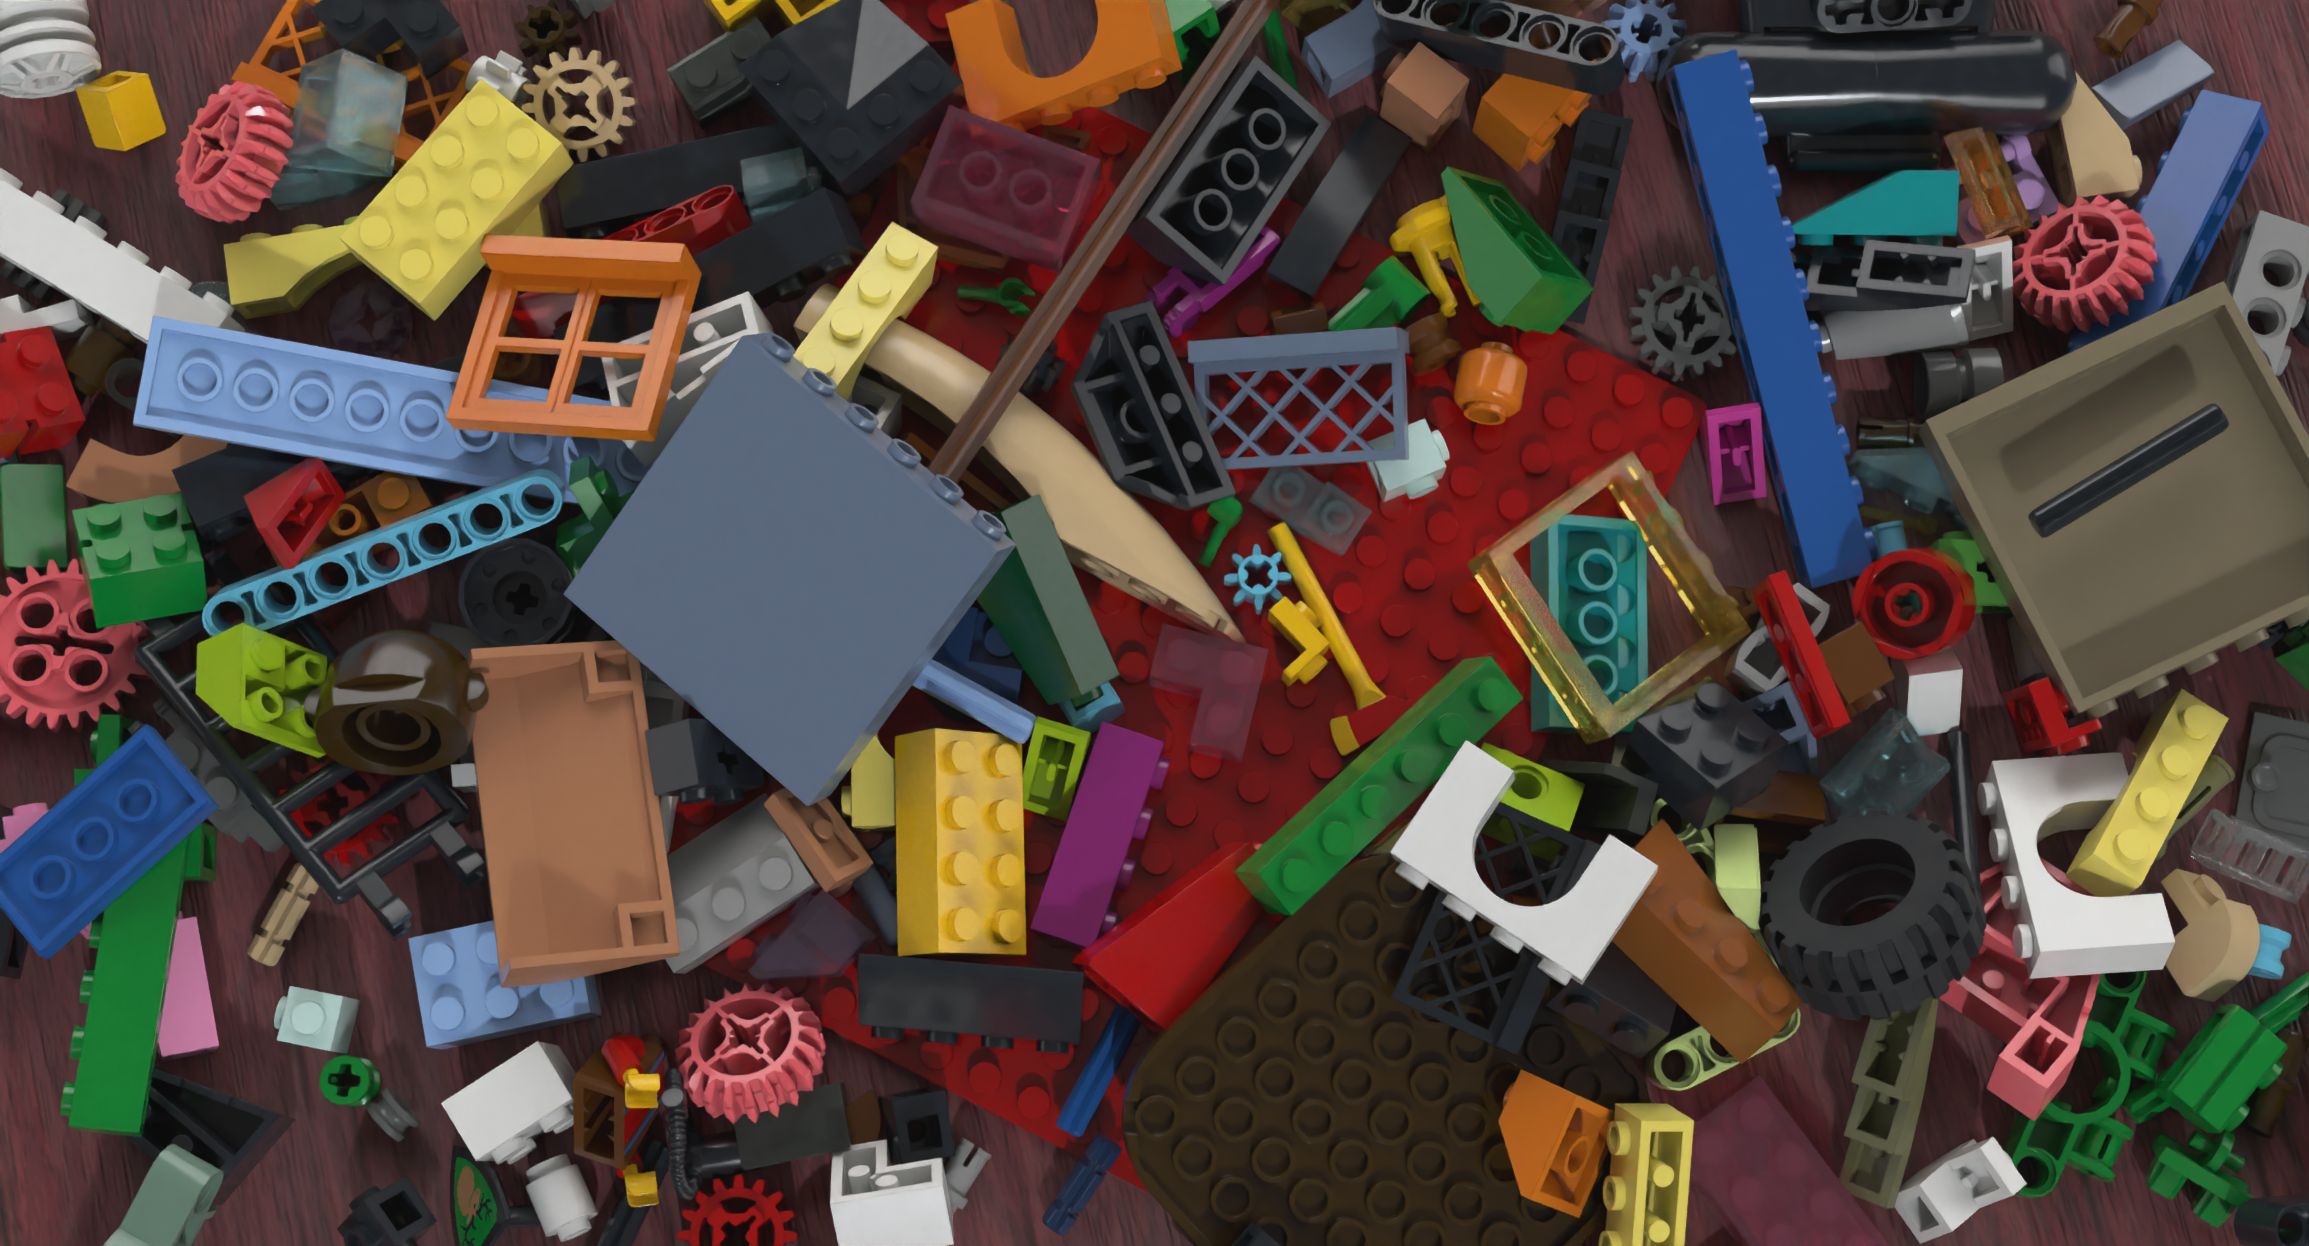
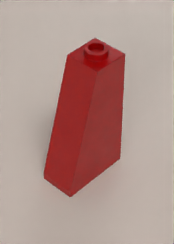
M1251 841L1250 843L1228 842L1078 953L1071 964L1081 972H1084L1090 980L1152 1032L1161 1033L1202 994L1264 910L1234 873L1262 844L1256 841Z

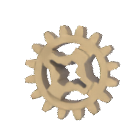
M576 47L570 48L568 61H565L558 52L549 54L553 67L548 69L541 65H536L533 70L540 78L539 83L524 84L523 89L534 95L533 103L522 105V111L535 113V122L562 142L569 156H571L573 150H577L580 162L590 161L591 149L593 148L601 157L609 156L610 148L607 142L611 140L619 145L624 144L627 140L619 131L621 126H635L636 124L635 119L626 115V107L637 105L638 99L625 97L624 89L633 83L630 77L619 79L615 77V73L620 66V63L616 60L608 62L605 66L600 65L601 52L597 50H592L587 60H583L580 48ZM576 69L593 72L582 83L576 84L562 76V74ZM609 89L614 102L612 117L605 110L604 95ZM548 93L554 98L556 114L551 120L547 112ZM567 93L575 96L587 94L589 98L585 105L593 117L586 114H576L573 116L571 112L575 104L570 100L571 96ZM578 126H587L591 131L598 134V136L584 141L568 137Z

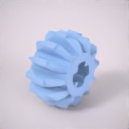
M1626 0L1625 7L1615 3L1608 11L1610 20L1601 23L1612 28L1617 34L1624 67L1629 69L1627 77L1630 83L1637 80L1640 72H1644L1646 78L1651 83L1657 81L1659 65L1666 52L1684 34L1687 27L1686 20L1671 19L1676 10L1674 3L1668 4L1662 9L1656 6L1658 0H1647L1646 4H1642L1640 0ZM1639 33L1649 36L1646 43L1637 41Z

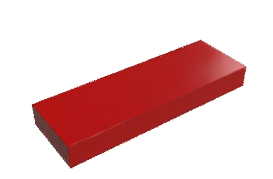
M1786 570L1767 576L1752 588L1751 593L1813 737L1819 739L1838 731L1851 723V720Z

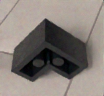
M321 0L311 7L322 34L353 72L394 43L399 45L426 80H429L456 59L469 52L461 26L440 0Z

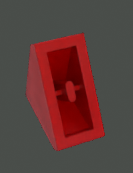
M309 457L243 497L257 529L285 569H294L344 501L346 495L322 459Z

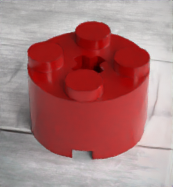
M1931 548L1898 550L1880 557L1864 569L1854 587L1852 610L1855 619L1858 622L1862 621L1880 653L1897 659L1910 660L1922 658L1948 650L1967 633L1973 622L1976 610L1975 583L1971 574L1956 559L1942 551ZM1918 593V601L1923 603V609L1912 614L1913 605L1906 602V596Z

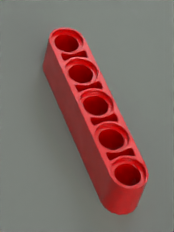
M722 185L600 240L685 244L693 257L752 226L753 223L732 185ZM518 291L511 316L524 338L545 339L554 335L553 330L570 321L577 294ZM601 295L598 306L617 296Z

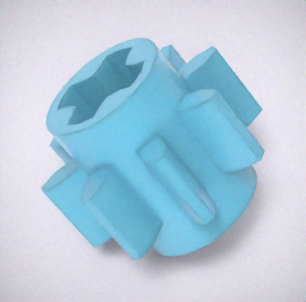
M1255 544L1252 555L1246 559H1243V557L1236 553L1232 555L1231 561L1238 569V574L1225 575L1224 585L1237 586L1238 592L1233 599L1235 607L1241 605L1245 600L1254 604V611L1257 615L1261 613L1264 602L1271 599L1276 604L1283 598L1281 592L1276 587L1277 585L1290 583L1291 574L1287 572L1278 573L1277 566L1282 557L1280 552L1275 553L1269 558L1261 555L1259 544ZM1262 570L1268 573L1267 588L1260 584L1255 585L1252 589L1247 586L1248 571L1255 575L1261 573Z

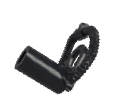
M676 1068L666 1071L663 1078L665 1092L661 1100L665 1108L664 1127L670 1153L668 1156V1167L672 1187L680 1198L685 1200L693 1199L698 1194L699 1185L702 1183V1180L776 1167V1164L748 1170L743 1169L735 1130L700 1136L699 1131H696L694 1128L695 1123H692L694 1118L691 1117V1108L687 1101L686 1091L683 1089L684 1079L682 1074Z

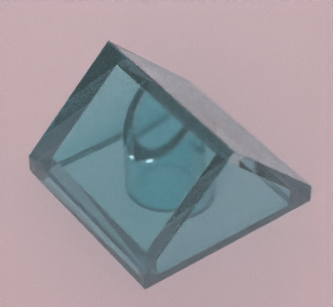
M343 48L302 65L292 117L294 127L289 135L293 140V146L287 151L286 158L289 160V163L286 166L392 177L408 84L407 77Z

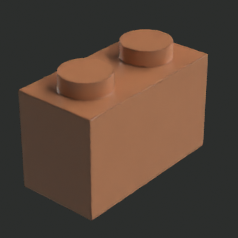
M1418 42L1408 55L1402 51L1399 52L1386 68L1383 78L1387 81L1379 93L1383 97L1379 117L1395 129L1413 138V143L1429 153L1459 117L1470 79L1421 42Z

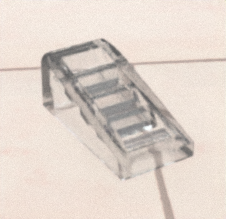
M2216 808L2210 810L2189 852L2192 858L2208 869L2296 905L2309 883L2308 849ZM2249 838L2252 841L2240 864L2237 865L2235 862ZM2269 847L2273 848L2262 872L2257 874L2256 872ZM2288 855L2294 857V860L2282 883L2279 884L2275 880Z

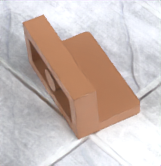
M785 787L774 792L763 804L826 893L830 891L835 898L846 894L854 883L874 864L827 797L810 806H806Z

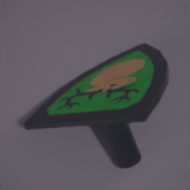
M453 1145L450 1170V1213L455 1246H495L505 1228L538 1227L540 1225L533 1205L509 1206L498 1171L493 1170L487 1161H476L468 1147Z

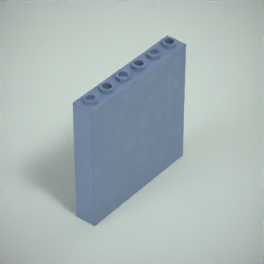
M768 332L744 335L740 338L566 589L564 595L806 806H810L831 795L1017 544L1004 534L1006 527L999 519L986 511L975 510L962 499L964 493L955 482L943 475H934L919 462L921 456L911 445L900 439L895 438L892 440L877 427L879 420L872 412L859 404L848 403L835 392L837 385L828 375L815 368L808 369L793 356L795 349L782 337Z

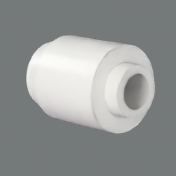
M567 1154L550 1158L526 1171L530 1182L526 1186V1190L547 1237L558 1234L560 1241L564 1242L592 1228L589 1220L598 1214L578 1165H571Z

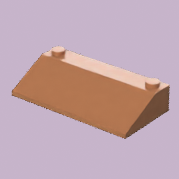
M617 640L471 649L467 660L469 669L473 673H481L489 689L488 702L476 713L471 742L501 988L558 983L679 956L680 946L659 796L654 794L645 731L649 730L639 660Z

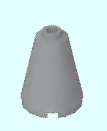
M1960 304L1902 310L1820 311L1822 321L1817 322L1823 343L1822 353L1832 351L1836 360L1952 350L1969 344L1968 331Z

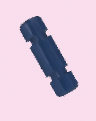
M1099 1134L1094 1138L1085 1152L1087 1158H1081L1058 1192V1199H1054L1042 1217L1043 1223L1049 1229L1059 1235L1068 1233L1079 1217L1077 1212H1082L1107 1175L1105 1169L1110 1170L1120 1155L1122 1148L1117 1142L1104 1134Z

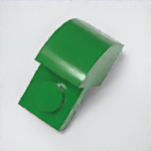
M590 455L570 464L569 487L584 513L559 524L557 527L556 549L564 563L568 566L573 578L578 574L635 491L633 490L619 497L618 488L607 469L599 471Z

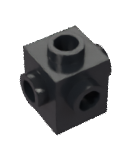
M405 1176L381 1191L378 1186H373L356 1197L349 1204L353 1212L337 1230L344 1238L345 1246H419L417 1241L437 1220Z

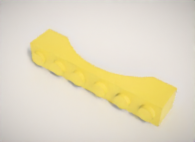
M542 200L510 236L551 237L548 211ZM358 216L344 220V225L324 228L317 224H305L293 228L290 234L272 236L267 233H251L242 236L240 242L223 244L231 305L245 319L298 311L316 291L340 274L363 264L340 240L341 235Z

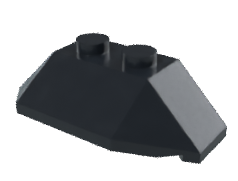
M1152 300L1106 313L1099 323L1070 385V389L1108 475L1114 483L1123 489L1185 511L1233 497L1236 494L1234 486Z

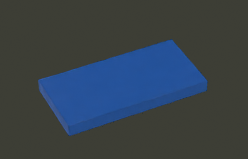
M146 724L0 854V907L40 957L49 960L220 806L156 729Z

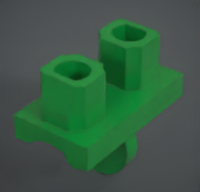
M2223 1129L2221 1133H2214L2209 1138L2194 1130L2189 1136L2187 1144L2202 1152L2201 1155L2160 1131L2150 1144L2155 1157L2151 1161L2144 1178L2147 1186L2165 1198L2173 1200L2187 1178L2200 1185L2202 1188L2191 1203L2190 1208L2194 1214L2212 1226L2219 1228L2245 1200L2254 1198V1196L2247 1193L2248 1184L2221 1168V1165H2224L2238 1173L2245 1163L2243 1157L2231 1151L2235 1140L2233 1133Z

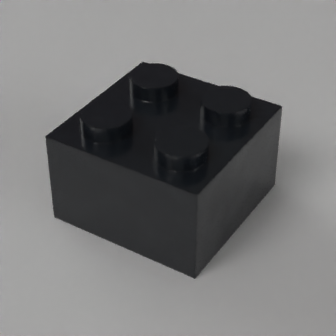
M1707 675L1636 719L1621 764L1631 773L1658 783L1656 794L1700 832L1772 784L1789 741L1711 676Z

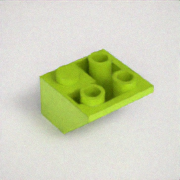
M245 623L234 626L197 644L196 694L226 722L239 730L317 758L326 755V752L317 741L314 724L304 709V702L309 693L316 688L322 687L327 674V656Z

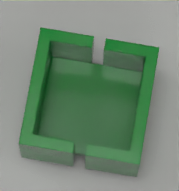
M182 493L155 495L145 499L113 504H99L93 507L72 510L79 561L86 589L88 590L96 628L203 610L208 603L204 564L195 531L192 528L187 504Z

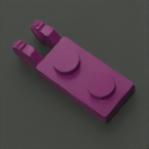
M1264 225L1223 286H1218L1172 267L1167 272L1168 276L1145 295L1142 303L1152 300L1159 317L1164 315L1166 311H1169L1168 314H1165V318L1162 319L1164 330L1171 338L1180 337L1181 334H1184L1186 330H1189L1197 323L1201 312L1206 313L1274 256L1282 246L1280 237ZM1182 293L1185 296V298H1183L1179 303H1177V300L1180 294Z

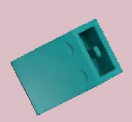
M1894 171L1791 222L1794 234H1798L1797 244L1833 245L1834 235H1851V245L1865 246L1866 240L1888 242V235H1905L1904 243L1942 247L1943 236H1957L1960 171Z

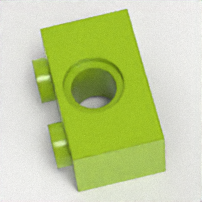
M1484 742L1481 747L1482 751L1514 771L1515 780L1500 802L1569 833L1585 783L1519 757L1508 750L1500 749ZM1492 813L1480 833L1506 844L1516 842L1508 819ZM1519 825L1524 838L1538 834ZM1544 837L1526 845L1530 854L1553 863L1563 844Z

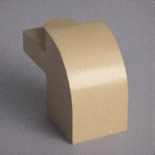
M2176 868L2161 881V884L2189 925L2174 936L2175 945L2165 966L2184 995L2215 1002L2241 981L2255 962L2260 943L2257 917L2250 905L2226 899L2222 888L2208 875H2198Z

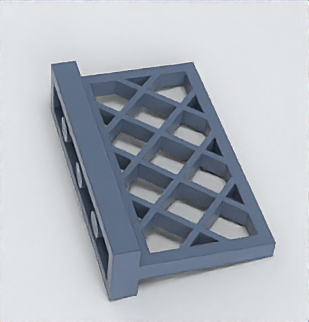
M1398 327L1188 341V363L1194 364L1195 400L1211 436L1225 423L1244 441L1230 458H1221L1226 470L1409 460L1405 354L1409 353L1408 331ZM1391 364L1392 386L1377 400L1358 381L1372 365ZM1345 366H1359L1352 375L1342 368ZM1331 367L1345 380V383L1325 404L1306 384L1320 368ZM1307 369L1299 379L1290 371ZM1269 371H1280L1294 385L1273 407L1254 388ZM1239 373H1254V375L1246 381ZM1228 374L1242 387L1223 410L1210 399L1209 375ZM1352 388L1373 406L1354 429L1333 411ZM1300 391L1320 409L1301 432L1281 414ZM1248 395L1268 412L1266 417L1250 435L1230 417ZM1392 398L1393 414L1385 408ZM1210 410L1217 415V417L1213 420L1212 423L1210 419ZM1379 413L1394 425L1395 449L1375 450L1360 436ZM1328 416L1347 434V437L1333 452L1322 453L1308 438ZM1277 420L1295 439L1281 455L1271 456L1256 441ZM1354 441L1363 449L1361 451H1346ZM1302 445L1311 452L1308 454H1294ZM1250 448L1259 455L1256 457H1243Z

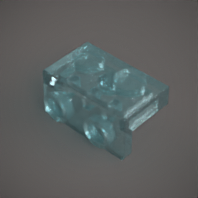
M1890 708L1818 785L1840 816L1850 813L1855 817L1866 815V810L1877 809L1886 811L1887 815H1893L1895 810L1910 813L1951 769V765L1945 757L1926 747L1905 714Z

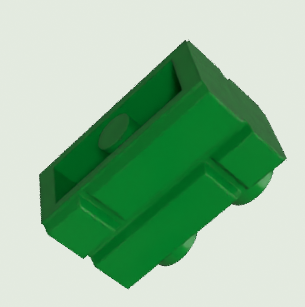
M2236 1004L2220 1005L2153 1090L2204 1133H2221L2224 1129L2230 1132L2249 1113L2250 1107L2245 1102L2257 1086L2260 1089H2265L2279 1076L2284 1067L2279 1059L2288 1047L2270 1030L2261 1026L2260 1022L2241 1006Z

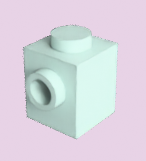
M1425 418L1408 425L1409 460L1366 462L1383 503L1407 493L1409 499H1415L1430 493L1439 486L1437 480L1443 477L1447 467L1444 461L1449 460L1450 455L1439 430L1431 432ZM1394 431L1367 443L1375 450L1395 449Z
M290 986L287 997L283 996L280 999L275 1012L274 1026L276 1029H279L277 1041L347 1054L360 1000Z

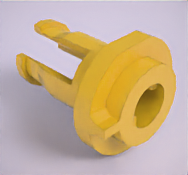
M1446 194L1440 199L1423 203L1411 209L1399 218L1396 223L1398 230L1392 234L1389 243L1396 256H1414L1429 290L1438 298L1441 305L1439 312L1444 313L1446 318L1456 315L1454 307L1458 304L1439 264L1440 261L1450 257L1472 306L1477 307L1481 301L1468 287Z

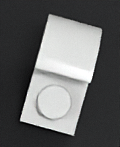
M1994 1137L1979 1143L1972 1139L1942 1155L1900 1186L1895 1208L1921 1244L1953 1232L1979 1208L2013 1196L2027 1183L2015 1168L2010 1156L2001 1148Z

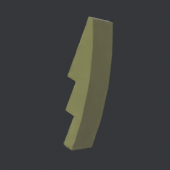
M1932 996L1920 1002V1009L1906 1014L1904 1009L1892 1012L1891 1018L1870 1019L1851 1080L1852 1083L1859 1085L1843 1135L1851 1138L1836 1189L1883 1208L1895 1207L1922 1105L1933 1047L1939 998L1935 1000Z

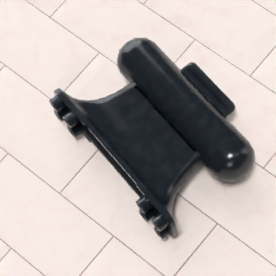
M1739 0L1740 31H1700L1684 35L1669 47L1659 65L1656 81L1659 106L1668 122L1680 130L1665 73L1674 65L1737 49L1739 60H1746L1752 72L1754 91L1748 94L1753 113H1761L1768 137H1786V166L1791 172L1798 174L1892 173L1901 170H1937L1942 162L1943 136H2028L2045 132L2066 113L2072 103L2077 84L2073 58L2063 44L2049 33L2032 29L1993 30L1996 0H1972L1971 9L1967 16L1959 23L1950 26L1853 33H1835L1824 28L1813 15V0ZM1835 0V3L1826 5L1825 11L1830 12L1835 17V20L1841 19L1843 10L1857 8L1864 13L1862 20L1869 18L1865 0L1864 3H1849L1846 0ZM1878 0V12L1886 18L1895 17L1904 9L1906 0ZM1918 0L1919 4H1935L1942 10V13L1947 12L1949 3L1957 2V0ZM1919 5L1916 16L1922 14Z

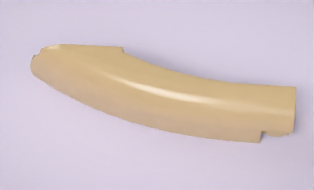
M829 283L824 284L807 302L793 325L801 343L841 289ZM897 318L881 334L859 372V375L901 394L904 407L941 430L947 436L950 435L991 374L990 371L955 349ZM1018 391L974 458L981 462L1020 501L1040 494L1071 564L1241 653L1246 645L1244 637L1198 570L1161 524L1131 491L1123 489L1113 482L1106 472L1103 463L1085 445Z

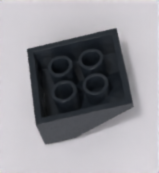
M840 0L780 32L738 66L744 87L836 192L845 197L846 202L967 104L963 81L922 37L879 0Z

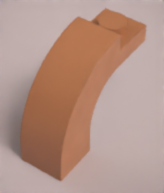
M184 435L177 443L162 452L147 456H135L119 452L90 439L66 487L97 504H113L145 499L155 495L181 493L172 469L232 445L227 442Z

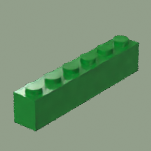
M1491 656L1463 659L1239 866L1234 873L1268 914L1292 916L1446 771L1466 740L1474 745L1523 699L1522 695Z
M192 832L104 910V915H98L92 920L89 948H98L95 970H84L79 1003L89 1004L85 1026L75 1025L70 1048V1059L79 1060L76 1082H65L60 1108V1116L70 1117L68 1126L73 1131L143 1137Z

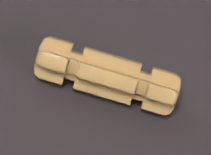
M299 862L293 866L286 879L289 882L287 889H280L260 927L264 931L261 935H255L247 949V954L251 958L267 966L277 964L285 949L282 946L284 939H291L310 904V901L306 900L310 893L315 895L319 887Z

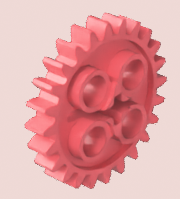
M53 559L49 560L47 575L40 576L31 565L27 566L28 582L23 585L15 579L8 577L6 581L12 593L8 597L0 595V703L11 699L6 713L15 719L27 710L26 724L33 729H36L43 718L47 717L48 727L53 733L60 731L64 719L69 720L72 728L77 733L82 732L84 717L90 715L98 724V717L103 715L102 710L106 707H110L120 715L123 714L124 710L118 698L125 694L138 699L140 694L131 684L134 678L150 680L149 675L134 657L135 647L149 638L145 630L139 623L131 622L108 626L98 633L84 632L85 620L93 612L81 565L77 559L71 560L66 573H62ZM45 606L54 608V616L47 626L36 629L29 627V618L34 610ZM66 636H70L78 646L91 648L111 645L114 646V651L111 654H103L90 649L68 647L65 650L64 656H61L50 645L32 644L17 646L16 642L19 638H31L42 643L62 645L66 641ZM36 658L46 660L47 667L45 673L40 678L34 681L22 680L21 672L23 666L28 661ZM89 663L102 665V674L96 683L89 686L77 684L76 677L78 671L83 666Z

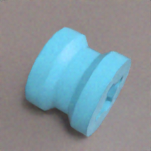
M2259 924L2260 943L2258 954L2247 974L2268 979H2282L2284 966L2280 959L2282 951L2290 947L2292 935L2283 930Z

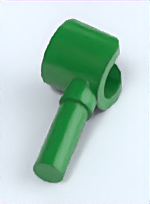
M1007 278L999 287L959 286L958 288L959 299L1000 303L1017 318H1024L1031 314V310L1017 300L1026 294L1035 295V292L1018 278Z
M1234 497L1212 503L1207 509V513L1219 522L1212 530L1197 563L1207 568L1210 567L1228 531L1233 529L1243 516L1242 505Z

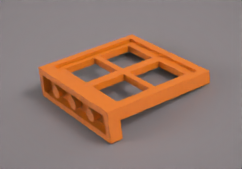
M485 234L479 253L490 267L491 273L446 415V419L454 429L655 442L702 275L686 245L679 243ZM518 291L577 294L564 340L504 337ZM601 295L661 298L648 345L588 342ZM500 351L559 355L546 402L486 398ZM583 356L644 360L631 407L569 404Z

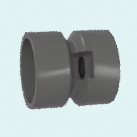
M1995 348L1963 349L1959 358H1955L1949 350L1918 352L1914 359L1912 371L1913 401L1919 419L1922 420L1930 419L2004 384L2003 366L2000 355Z

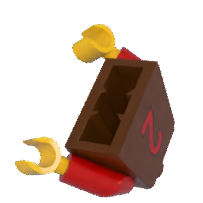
M617 1032L609 1035L573 1077L574 1154L613 1166L618 1177L625 1179L627 1200L631 1207L659 1204L656 1172L640 1173L644 1164L637 1148L662 1105L664 1058L668 1053V1046L661 1037L653 1033H644L638 1037L634 1034Z

